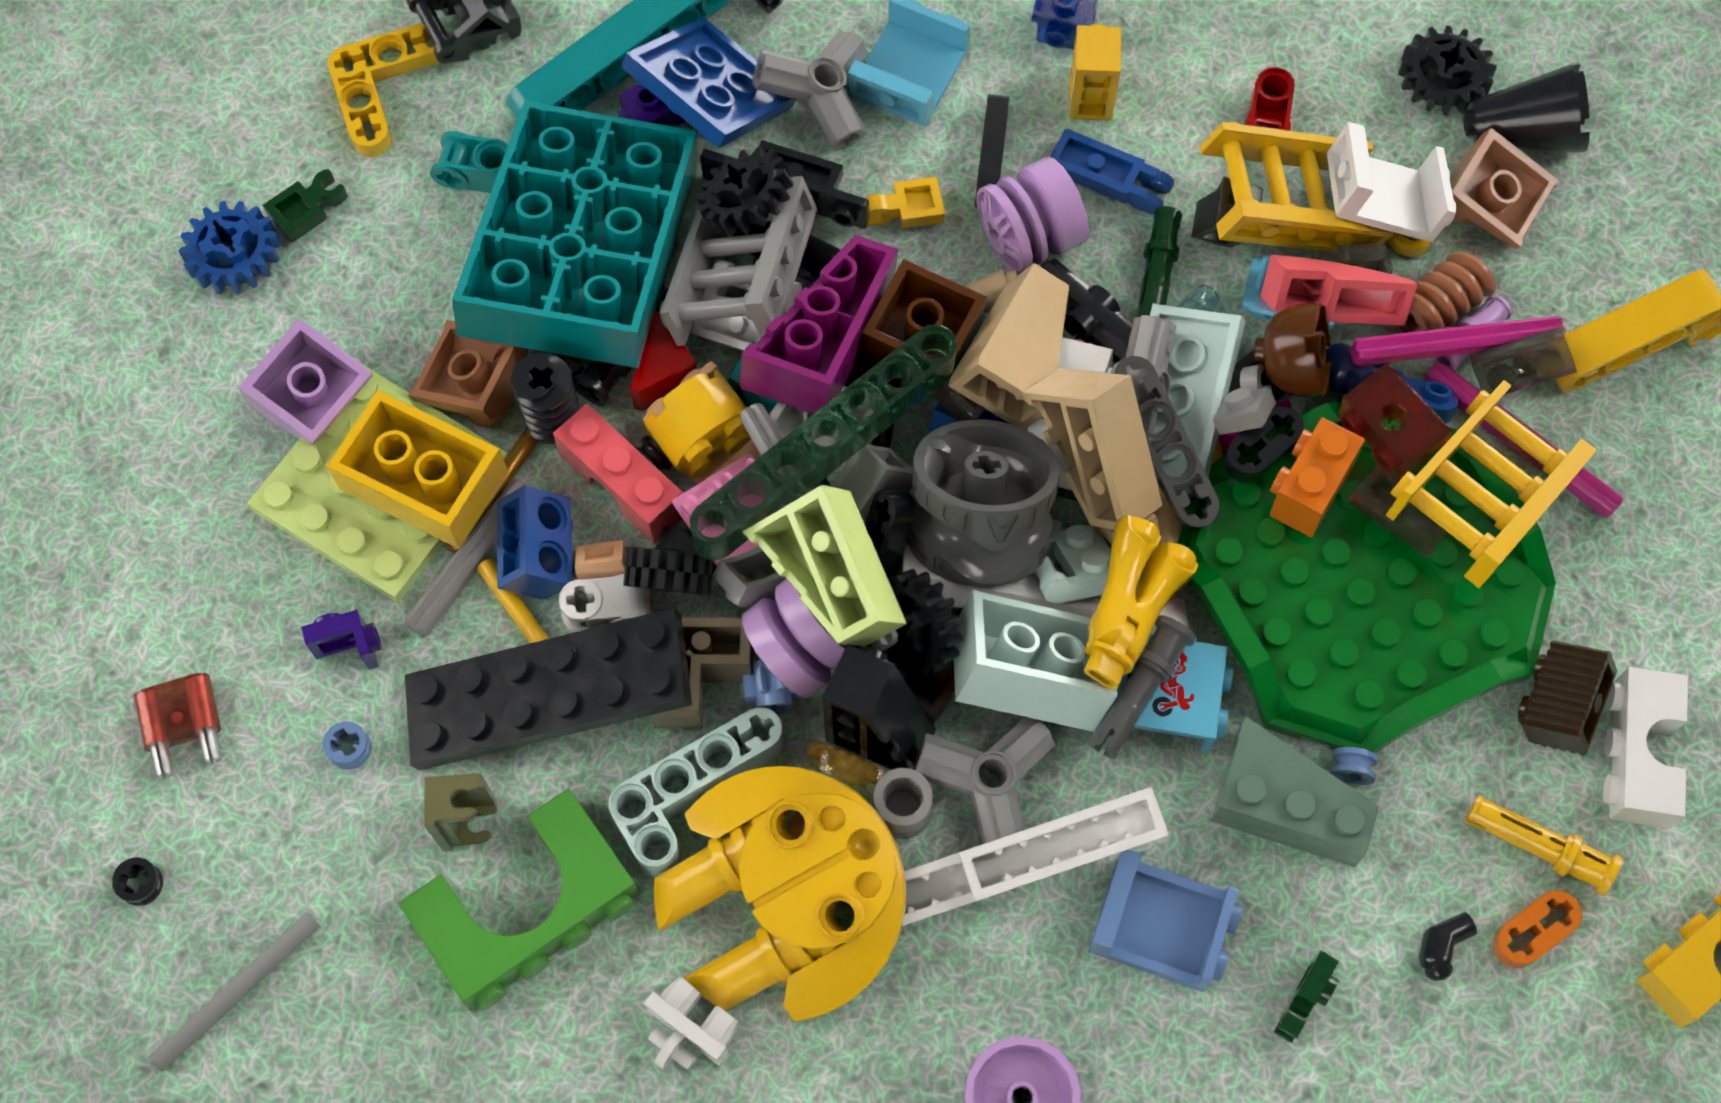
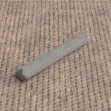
M517 479L510 482L465 540L461 548L458 549L406 616L405 623L409 629L423 637L432 631L475 575L478 565L486 560L497 546V501L526 484Z

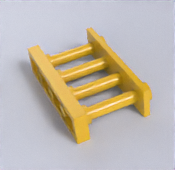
M1222 122L1199 146L1201 155L1225 158L1235 205L1216 224L1219 240L1365 256L1375 252L1395 233L1338 218L1335 216V211L1329 208L1320 170L1329 171L1327 151L1337 137L1242 125L1238 122ZM1367 141L1368 153L1370 154L1374 148L1372 142ZM1244 160L1263 162L1272 204L1258 202L1253 199ZM1282 165L1300 167L1310 208L1297 207L1291 204Z
M1505 380L1491 394L1484 389L1479 393L1465 411L1470 415V418L1417 476L1408 471L1390 493L1397 500L1386 514L1388 518L1394 521L1406 506L1411 503L1471 550L1469 556L1475 559L1476 562L1464 577L1479 589L1597 451L1582 438L1569 453L1562 448L1556 451L1498 407V403L1511 387ZM1485 420L1543 464L1545 467L1542 470L1549 477L1545 481L1539 476L1533 479L1474 434V431ZM1461 447L1521 493L1518 498L1525 503L1524 506L1520 509L1512 503L1509 507L1450 462L1449 459ZM1435 475L1495 520L1494 527L1501 532L1496 538L1489 532L1484 536L1424 489L1425 485Z

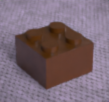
M903 258L862 332L860 358L943 396L949 386L951 376L983 323L988 296Z

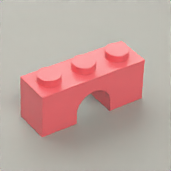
M588 403L553 432L560 456L590 484L598 481L616 500L621 508L622 515L653 544L658 541L663 527L675 526L683 519L671 502L683 494V492Z

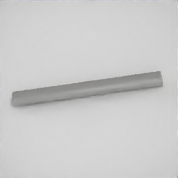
M307 912L301 916L149 1056L154 1065L162 1072L313 934L320 925Z

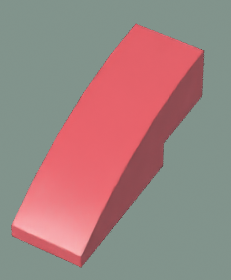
M1271 255L1260 298L1274 312L1304 303H1322L1321 305H1325L1329 322L1405 326L1417 283L1411 279L1353 265L1303 257Z

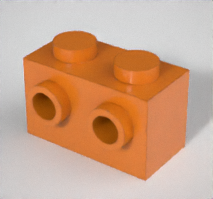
M1323 417L1313 433L1305 429L1292 451V455L1297 457L1296 462L1291 470L1283 466L1271 486L1270 492L1277 496L1269 516L1312 538L1355 465L1365 439Z

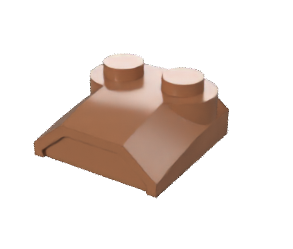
M1490 128L1467 151L1450 177L1453 200L1456 203V213L1453 221L1459 223L1472 221L1496 238L1517 249L1522 245L1524 235L1550 192L1558 185L1560 180L1494 129Z
M447 320L434 350L408 396L412 400L467 415L478 426L495 424L505 416L515 397L511 382L512 372L520 359L528 355V349L457 336L455 321Z

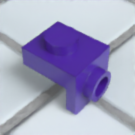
M357 609L344 614H324L317 617L312 624L301 627L305 645L316 659L357 647L360 657L369 670L378 667L375 652L382 650V644L374 622L366 624Z

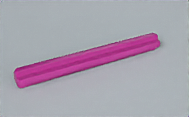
M1549 316L1356 338L1349 351L1355 365H1372L1543 345L1566 334V328L1563 326L1562 318Z
M1437 362L1427 372L1424 381H1437L1449 386L1452 390V395H1455L1458 399L1457 408L1470 417L1465 411L1481 390L1443 362ZM1499 404L1497 405L1556 451L1559 450V448ZM1484 420L1481 424L1483 428L1544 472L1542 470L1545 467L1543 464ZM1584 467L1565 488L1605 518L1610 517L1623 501L1621 494Z

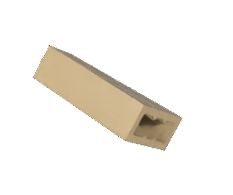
M1035 263L1005 285L951 376L949 387L1009 424L1026 429L1041 419L1043 416L1036 403L1028 406L1022 392L1058 369L1069 285Z

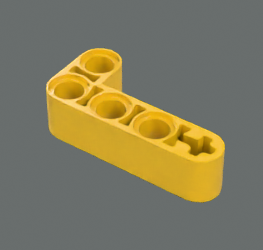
M1697 270L1554 339L1541 350L1540 354L1563 393L1574 391L1680 340L1686 339L1689 346L1693 347L1697 345L1695 341L1706 338L1709 341L1721 334V292L1707 270Z

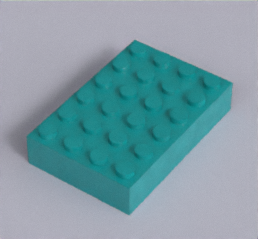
M524 101L452 298L457 336L639 368L697 169V131Z

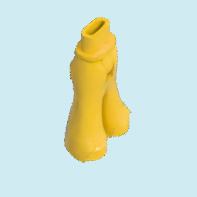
M1129 515L1121 517L1116 523L1112 538L1107 579L1098 607L1088 626L1089 636L1085 647V652L1089 656L1084 668L1085 674L1109 689H1117L1123 674H1128L1133 670L1134 664L1142 654L1164 606L1173 593L1196 572L1199 565L1196 562L1195 554L1184 545L1170 543L1169 541L1158 544L1162 537L1159 534L1158 527L1146 519Z

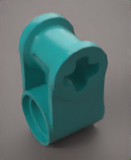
M458 131L445 132L440 140L443 148L438 163L433 164L430 170L431 178L444 187L491 193L508 144L498 138L472 136Z

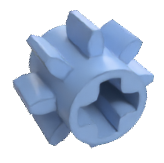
M762 660L752 664V674L742 676L746 705L756 704L757 707L768 708L778 715L793 709L792 698L802 697L787 688L767 668Z

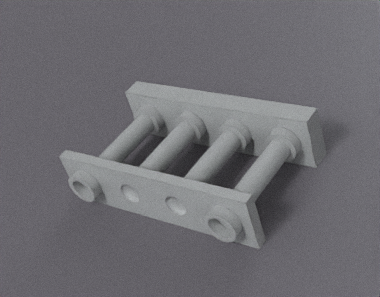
M803 176L790 177L794 183L793 187L786 190L790 199L789 201L778 203L777 207L781 211L778 215L768 214L769 217L766 218V221L772 222L770 228H767L765 233L723 238L725 230L716 233L699 212L700 204L696 207L694 219L665 300L660 305L661 322L664 327L668 328L677 346L686 345L693 322L696 320L747 316L749 320L753 321L762 338L766 334V327L777 316L781 318L785 314L817 212V207ZM761 252L760 259L756 261L755 265L712 269L716 257ZM751 284L749 292L744 297L701 301L705 288Z

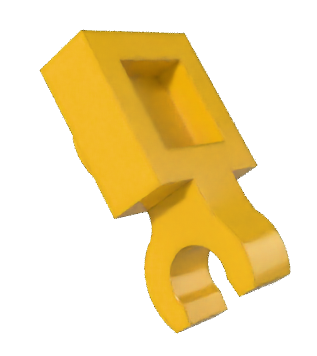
M937 176L894 182L893 194H873L866 197L869 200L870 215L867 227L884 225L895 218L899 219L901 229L944 223L945 210Z

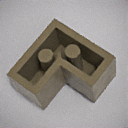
M682 617L692 705L650 715L654 728H703L705 682L743 683L742 676L752 674L754 648L746 636L742 625V618Z

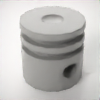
M896 768L885 773L878 780L874 788L873 806L882 817L892 836L908 839L919 835L927 828L932 818L933 792L929 781L921 773L911 768Z

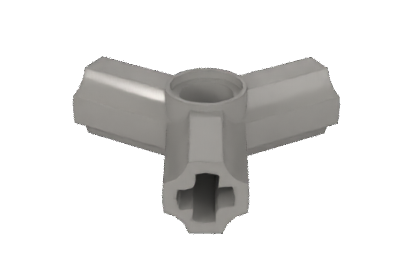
M839 30L821 54L812 62L761 51L753 73V86L756 87V90L796 99L802 108L814 114L831 148H835L836 151L851 146L861 140L867 133L843 87L848 81V71L854 61L863 62L869 53L864 46V39L855 32Z
M1023 717L986 752H981L926 733L917 752L913 770L921 773L929 782L967 795L972 801L982 844L1025 830L1014 784L1056 746V743L1051 736L1050 730L1040 720ZM986 768L992 770L998 777L999 787L990 788L984 785L979 777V769Z

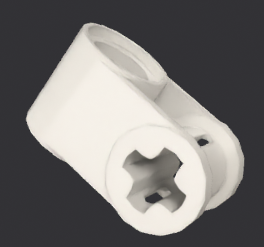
M624 574L606 578L570 581L559 594V605L564 626L574 633L652 613L650 589L623 586ZM579 590L583 591V594H580V595H579V594H578V591H579ZM579 603H587L585 612H577Z

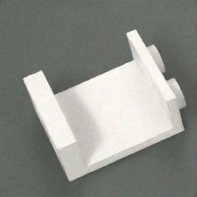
M1348 122L1327 151L1336 217L1428 242H1433L1443 228L1449 226L1453 221L1456 213V203L1453 200L1450 170L1447 168L1444 148L1436 146L1418 170L1369 157L1365 127Z

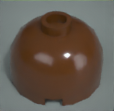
M1304 303L1286 307L1274 314L1265 328L1264 338H1256V364H1263L1269 381L1278 390L1288 395L1314 397L1323 396L1327 393L1331 362H1326V347H1331V335L1327 309L1325 305H1321L1322 303Z

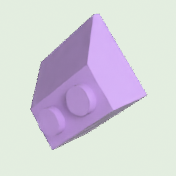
M298 318L243 381L239 389L249 406L281 430L315 445L371 379L373 372Z

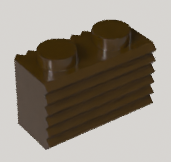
M1554 640L1550 642V649L1547 650V655L1541 654L1536 661L1534 668V680L1536 682L1534 683V690L1531 691V696L1526 695L1522 698L1518 709V722L1522 725L1529 742L1540 744L1543 747L1549 746L1552 749L1558 748L1561 751H1569L1572 754L1578 753L1582 756L1587 754L1618 671L1611 652Z

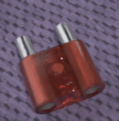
M195 673L141 689L134 693L133 698L144 750L152 753L157 778L166 779V776L169 778L174 774L169 747L195 739H200L203 758L206 764H214V761L216 763L221 761L222 756L216 733L220 732L222 728L209 674Z

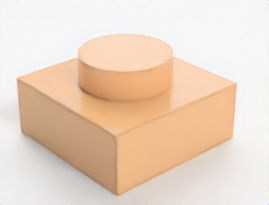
M623 540L577 546L575 558L577 579L606 578L625 574L626 553Z

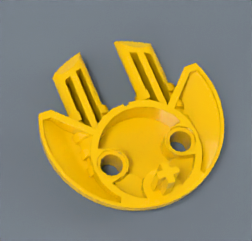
M776 766L753 769L734 775L708 790L688 809L684 815L690 830L711 839L708 840L707 847L654 878V906L659 931L668 928L732 890L736 893L742 891L747 904L753 903L755 909L752 910V913L761 925L760 928L756 929V936L684 976V979L696 988L702 997L713 1005L728 1011L781 981L784 984L787 983L783 1007L795 1022L824 1015L845 1005L857 997L875 980L889 961L902 930L906 907V880L903 863L895 840L882 817L868 801L851 787L829 775L801 767ZM793 810L801 813L805 820V830L798 839L791 836L786 828V819ZM839 901L850 904L854 910V922L849 929L839 926L835 921L834 909Z

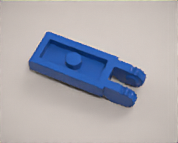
M1064 129L1050 156L1064 167L1074 183L1123 203L1128 201L1132 207L1151 215L1154 214L1156 208L1164 205V201L1154 192L1151 193L1149 190L1137 186V181L1139 180L1147 188L1165 194L1169 193L1174 185V179H1172L1169 173L1146 164L1145 160L1070 129Z

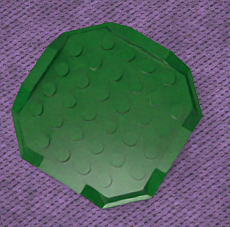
M1360 401L1327 402L1301 414L1304 430L1306 429L1313 433L1323 417L1365 439L1355 465L1312 538L1269 516L1277 496L1270 492L1271 486L1283 466L1290 470L1293 467L1297 457L1293 456L1292 452L1261 479L1252 483H1242L1231 478L1225 469V456L1211 465L1209 481L1218 497L1219 511L1215 520L1207 526L1189 527L1183 525L1178 544L1189 548L1195 554L1196 562L1199 564L1196 572L1185 582L1199 594L1245 672L1264 728L1300 739L1302 736L1330 745L1329 749L1332 750L1339 747H1356L1377 753L1411 730L1498 687L1525 681L1533 676L1556 586L1543 534L1537 522L1479 589L1464 577L1476 562L1475 559L1469 556L1471 552L1469 548L1411 503L1406 506L1394 521L1386 516L1397 500L1390 493L1408 471L1417 476L1458 430L1381 410L1371 404L1366 405ZM1286 425L1280 428L1275 426L1268 439L1272 441L1282 433L1288 435L1290 428ZM1461 447L1449 459L1450 462L1509 507L1512 503L1520 509L1524 506V502L1518 498L1519 495L1513 487ZM1256 448L1247 456L1240 454L1238 462L1242 465L1247 462L1254 464L1260 450ZM1435 475L1425 485L1424 489L1484 536L1489 532L1496 538L1501 532L1494 527L1495 520ZM1192 497L1188 514H1196L1200 519L1203 516L1201 508L1207 505L1206 499Z

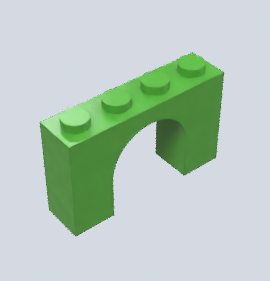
M569 788L527 816L533 828L558 863L562 878L559 900L549 917L532 930L516 935H499L481 928L474 922L442 874L398 902L454 991L470 1011L477 1006L484 1010L499 1002L507 994L506 986L521 976L524 980L538 975L550 964L548 957L564 946L567 950H571L584 943L593 933L590 929L606 917L613 921L623 916L634 906L635 903L632 899L639 895L634 881Z

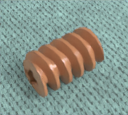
M1457 251L1449 255L1446 261L1436 265L1433 271L1426 273L1421 277L1420 281L1416 282L1417 288L1405 326H1399L1403 333L1453 326L1458 319L1457 316L1467 315L1471 309L1470 306H1478L1482 303L1483 296L1488 297L1494 294L1497 287L1491 271L1477 257L1467 252Z

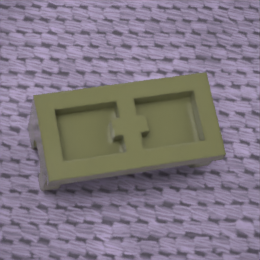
M481 773L424 777V827L442 851H453V846L481 844L492 837L490 831L482 830L474 833L468 829V822L477 815L485 817L497 813V799Z

